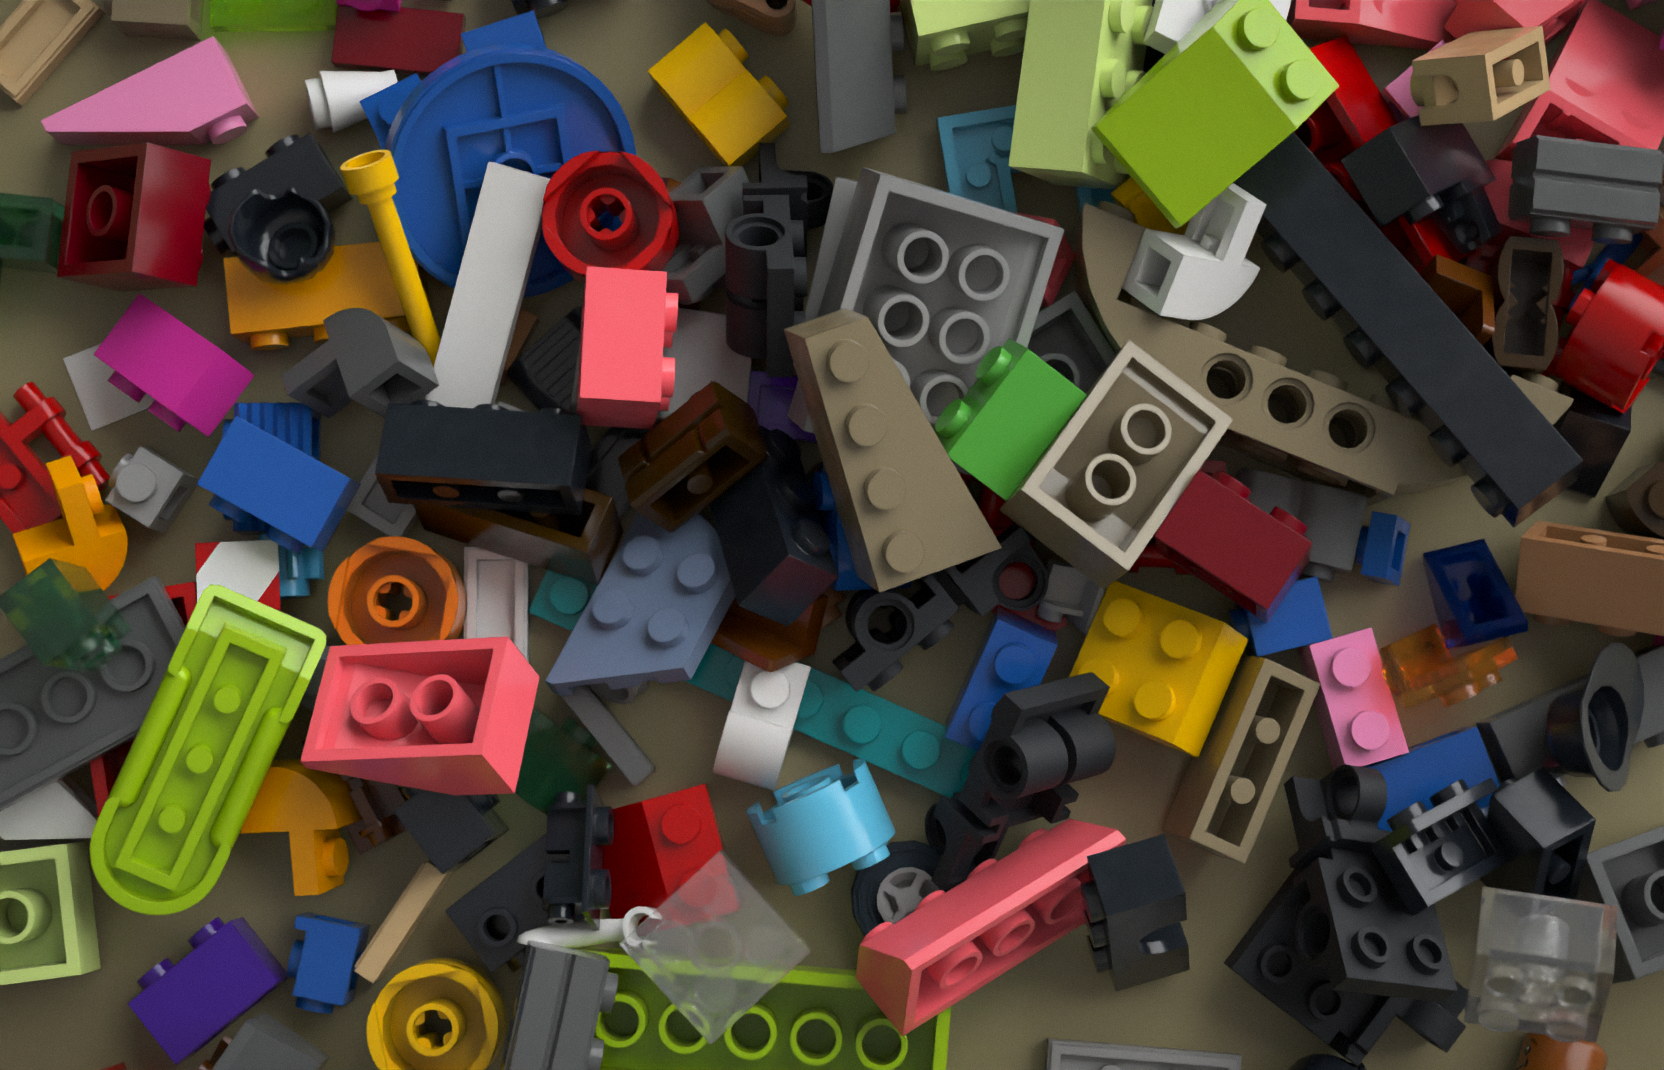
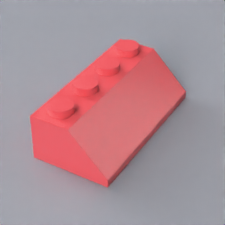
M1070 818L1049 831L1046 828H1040L1032 832L1021 842L1016 851L999 861L988 859L982 862L968 875L966 881L948 892L937 890L929 894L917 905L913 913L894 924L884 922L873 928L859 945L855 978L901 1036H904L1084 924L1083 910L1086 908L1080 884L1090 881L1087 856L1124 846L1126 838L1117 829Z

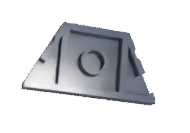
M697 513L675 532L671 533L641 514H637L545 680L554 694L560 696L573 695V686L605 682L611 690L636 687L645 681H657L662 684L692 679L735 598V592L718 533L700 513Z

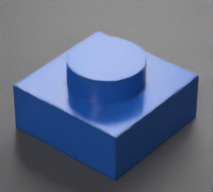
M1372 511L1369 527L1363 526L1360 530L1355 553L1356 563L1362 565L1361 575L1375 583L1400 585L1410 523L1395 514Z

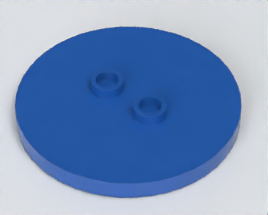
M499 44L478 48L459 55L438 67L418 84L404 101L391 125L384 146V150L391 151L399 174V179L395 182L397 192L392 198L412 257L429 274L455 289L488 162H495L551 179L563 164L584 152L597 150L599 152L622 151L636 155L634 138L629 122L611 91L596 76L573 59L554 50L527 44ZM608 211L599 217L603 229L608 228L613 232L622 225L619 216L614 217ZM543 228L540 233L523 298L549 292L575 279L564 269L550 250L543 235Z

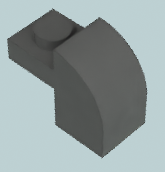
M743 166L699 167L669 193L677 212L680 233L678 239L681 244L675 248L672 257L662 271L667 272L666 293H678L680 304L696 303L710 295L714 287H727L725 229L729 222L743 215L742 183H750Z
M363 308L344 309L324 319L323 322L329 340L282 375L288 396L328 418H331L352 401H356L386 418L388 403L411 404L416 400L422 399L439 386L431 360L424 346L408 333L374 312Z

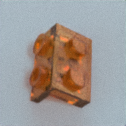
M1436 624L1418 630L1380 649L1384 660L1382 672L1386 684L1396 696H1400L1405 710L1436 697L1440 698L1445 708L1481 693L1480 690L1501 682L1502 678L1498 670L1518 659L1508 635L1451 657Z

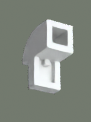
M1232 183L1190 219L1184 235L1145 229L1122 289L1161 316L1202 320L1225 311L1243 296L1260 270V267L1246 259L1245 255L1267 204Z
M747 661L744 662L718 747L713 773L772 791L776 790L811 670L810 666L795 662L774 672H767Z

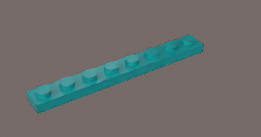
M547 570L528 612L573 631L597 586ZM710 643L692 679L685 682L733 702L745 660ZM811 667L793 727L794 730L860 759H864L869 763L949 798L952 797L953 793L962 791L969 775V763L977 752L946 738L945 725L863 689L856 692L849 683Z

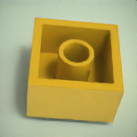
M1114 581L1106 589L1069 677L1093 672L1110 687L1098 712L1106 721L1198 758L1248 639L1223 621Z

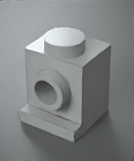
M140 446L135 455L131 453L126 454L114 468L108 481V485L113 489L105 501L146 527L167 533L197 487L199 479L149 447Z

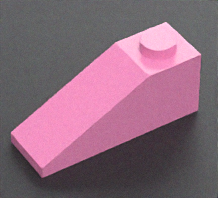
M212 36L41 120L46 132L62 145H129L144 142L156 145H204L210 141L214 145H219L232 141L244 134L248 129L246 123L259 118L227 51Z

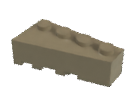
M844 308L784 329L857 577L878 592H883L1001 549L1000 543L870 319L867 316Z

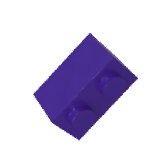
M220 917L215 918L188 940V943L194 949L176 965L169 958L164 959L137 981V984L143 991L127 1004L175 1065L191 1058L290 978L287 977L286 970L244 917L231 920L226 924L223 923Z

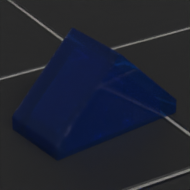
M1484 539L1423 553V565L1445 649L1464 647L1528 631V621Z

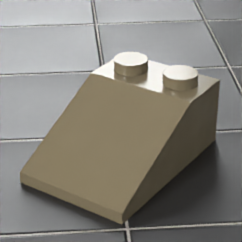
M1130 340L1115 355L1088 390L1086 398L1009 499L1005 500L999 509L1102 589H1105L1130 570L1234 420Z

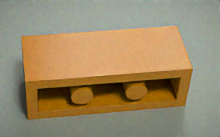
M380 241L334 246V252L329 262L322 271L317 272L314 278L287 285L261 281L242 265L238 257L224 258L230 333L243 343L250 342V347L253 351L285 349L289 347V338L313 336L314 343L324 344L329 340L323 320L336 312L349 308H363L372 311L399 329L412 335ZM414 259L429 304L426 270Z

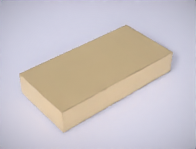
M23 0L0 26V89L23 107L103 16L104 12L91 0Z
M431 860L422 863L354 966L356 967V973L373 984L385 977L454 871L441 874Z

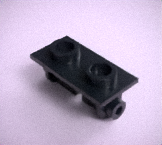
M587 785L586 802H580V795L577 793L559 792L554 795V803L547 807L546 852L548 854H570L569 862L545 863L542 910L548 912V922L554 925H571L574 923L575 914H583L592 930L597 931L600 928V909H609L611 904V875L609 869H602L603 846H612L614 815L611 806L605 807L594 785Z

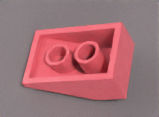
M508 636L330 646L300 762L308 769L454 796L514 794L540 677Z

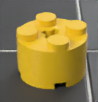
M454 958L428 959L396 974L378 994L367 1019L366 1035L369 1051L373 1061L380 1070H486L498 1057L504 1043L507 1029L506 1008L497 986L481 967ZM434 1010L438 1011L440 1019H449L452 1025V1029L444 1035L443 1041H440L437 1032H426L424 1022L434 1016Z

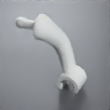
M638 906L627 912L622 919H600V928L597 931L592 930L587 920L577 921L571 925L553 924L525 931L519 935L517 942L527 945L528 940L565 948H580L604 943L629 941L636 946L653 947L658 942L643 939L638 932V923L646 915L664 918V915L655 908Z

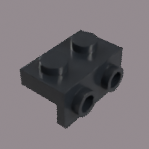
M1492 778L1470 789L1464 779L1456 781L1428 798L1434 807L1429 811L1426 810L1422 801L1407 807L1386 820L1393 832L1370 846L1412 916L1511 861L1507 851L1477 805L1478 801L1498 790Z

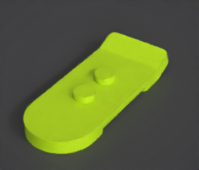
M210 584L202 591L92 832L90 841L92 869L98 883L114 901L138 913L168 915L190 908L212 890L223 871L234 843L325 649L326 634L320 628L221 585Z

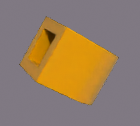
M71 455L46 463L63 518L12 534L41 617L66 609V603L89 600L102 593L119 575L127 555L128 541L126 529L116 508L110 503L103 505L93 475L81 477Z
M301 759L273 760L240 830L241 834L289 831L295 896L320 895L345 884L344 875L348 869L349 851L346 841L340 836V828L362 820L349 794L352 791L347 781L342 780L340 774L305 768L300 762Z

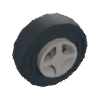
M915 840L891 842L886 845L890 853L887 858L870 867L857 870L851 888L852 914L863 936H866L881 923L891 922L894 924L913 913L917 905L926 896L941 890L931 881L941 859L936 849Z

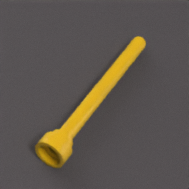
M375 150L366 152L345 161L340 166L349 194L357 195L359 203L367 204L412 337L424 346L434 368L441 339L392 198L397 192L395 182L399 179V174L391 151Z

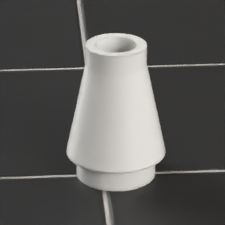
M394 69L383 72L319 71L320 77L305 80L315 129L331 127L332 133H335L368 119L359 101L397 83Z

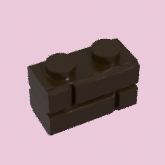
M711 381L703 389L694 393L687 402L655 428L647 431L641 441H637L618 457L622 476L627 481L625 488L629 504L636 512L667 532H675L768 458L763 437L758 433L760 427L755 411L748 403L716 381Z

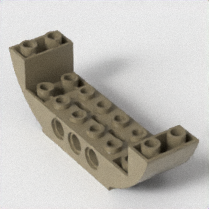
M1100 201L1097 207L1087 203L1084 204L1072 230V250L1075 253V259L1071 265L1075 291L1115 355L1128 340L1132 341L1234 419L1217 445L1308 482L1368 496L1366 504L1368 506L1394 496V494H1413L1447 486L1469 477L1459 464H1456L1454 467L1446 465L1431 447L1427 438L1431 432L1423 422L1404 416L1389 397L1372 394L1370 401L1346 392L1348 383L1337 376L1319 370H1312L1310 375L1306 376L1286 368L1288 359L1275 351L1253 345L1249 352L1226 344L1227 334L1215 327L1191 321L1189 328L1164 319L1165 316L1158 315L1135 297H1131L1128 304L1117 300L1146 227L1134 223L1135 214L1119 205L1106 201ZM1521 372L1519 377L1513 374L1509 376L1552 425L1572 405L1574 399L1556 392L1559 384L1548 377L1534 372ZM1207 376H1217L1226 383L1229 390L1228 399L1218 398L1212 394L1207 385ZM1268 399L1277 400L1285 407L1288 415L1287 424L1281 423L1272 417L1267 405ZM1330 423L1336 424L1344 431L1347 440L1346 448L1334 443L1330 437Z

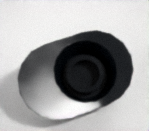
M1608 643L1596 656L1587 682L1559 694L1549 704L1542 764L1547 771L1554 774H1567L1573 777L1595 778L1598 784L1608 792L1620 791L1625 785L1630 756L1640 728L1644 709V683L1640 665L1633 651L1625 644Z

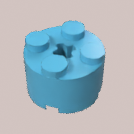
M864 759L853 760V773L844 775L840 765L836 764L783 786L772 792L777 804L763 812L759 801L747 809L746 814L777 884L790 885L794 896L807 894L824 886L830 881L828 872L849 863L852 864L854 870H861L884 860L890 855L886 845L895 835L896 830Z

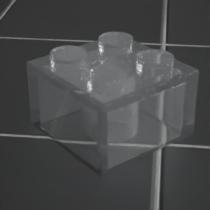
M720 850L619 943L710 1045L811 952V946L723 850Z
M1483 886L1470 953L1463 1022L1482 1025L1484 1028L1495 1032L1517 1030L1548 1035L1554 1040L1566 1043H1574L1581 1040L1596 1043L1614 976L1618 906Z

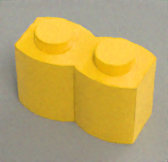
M705 22L647 72L656 88L724 166H743L759 153V143H771L789 127L788 117L783 110L790 103L779 87L767 75L757 81L743 66L742 63L749 58V55L730 31L724 28L720 33L716 34Z

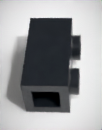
M311 133L302 138L296 134L287 136L267 149L265 152L267 159L247 171L243 167L234 168L212 182L211 188L213 191H211L210 200L206 207L210 216L204 220V229L221 254L231 250L238 257L227 234L230 214L246 194L254 189H259L268 195L285 192L288 187H294L301 194H305L323 204L327 214L353 199L323 148Z

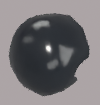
M288 187L285 192L274 195L265 194L259 189H254L247 193L231 211L227 232L240 262L247 270L261 281L282 285L314 278L317 272L322 271L333 255L336 233L323 204L305 194H301L294 187Z

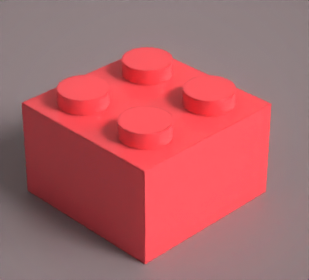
M587 266L582 297L576 415L583 416L585 425L653 429L658 411H669L670 398H673L675 358L663 357V348H672L673 333H676L678 293H666L667 272Z

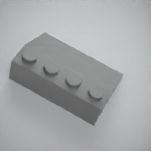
M862 167L817 318L844 308L867 316L933 430L937 433L935 424L939 416L952 401L964 398L977 381L975 372L979 363L991 349L996 346L1002 347L1008 338L1028 348L1064 229L923 184ZM798 379L787 416L803 431L814 433ZM951 460L958 472L971 475L969 472H967L965 469H963L961 466H959L957 463Z

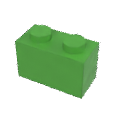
M1010 338L1002 347L996 346L984 356L975 372L977 381L962 400L956 399L943 410L935 424L936 435L950 459L1006 501L1087 396V394L1031 350Z

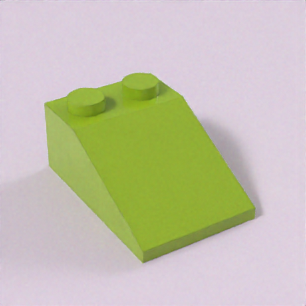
M1222 0L1091 127V130L1174 228H1178L1184 225L1292 134L1339 85L1269 0Z

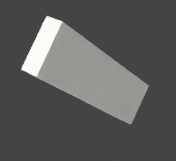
M488 162L433 368L439 386L428 393L425 400L438 402L445 407L474 408L480 404H495L542 230L543 198L550 178L495 162Z

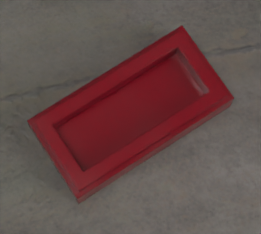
M338 4L331 62L335 67L377 72L394 69L396 74L413 75L417 73L418 76L427 77L444 63L456 56L462 55L463 40L461 33L465 32L466 17L462 13L400 7L399 12L381 9L363 11L352 6Z

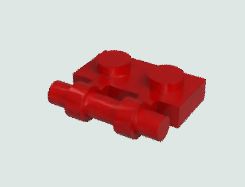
M33 381L20 387L13 395V398L26 412L21 418L11 424L0 410V518L13 534L63 518L47 467L28 445L37 436L44 434L62 456L61 458L71 455L80 476L84 477L92 474L99 492L108 486L110 478L109 473L99 462L102 458L101 453L90 440L82 442L64 420L66 416L65 409L55 397L46 398Z

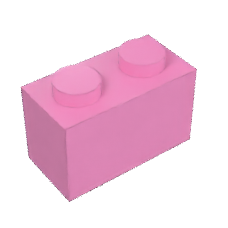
M1372 628L1357 630L1333 637V639L1297 648L1305 677L1321 684L1313 704L1333 770L1341 765L1362 767L1409 753Z

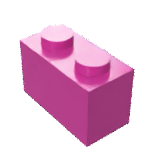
M140 293L93 354L115 370L107 380L138 403L141 402L146 393L153 397L155 400L147 410L178 432L188 422L207 437H210L255 376L220 348Z

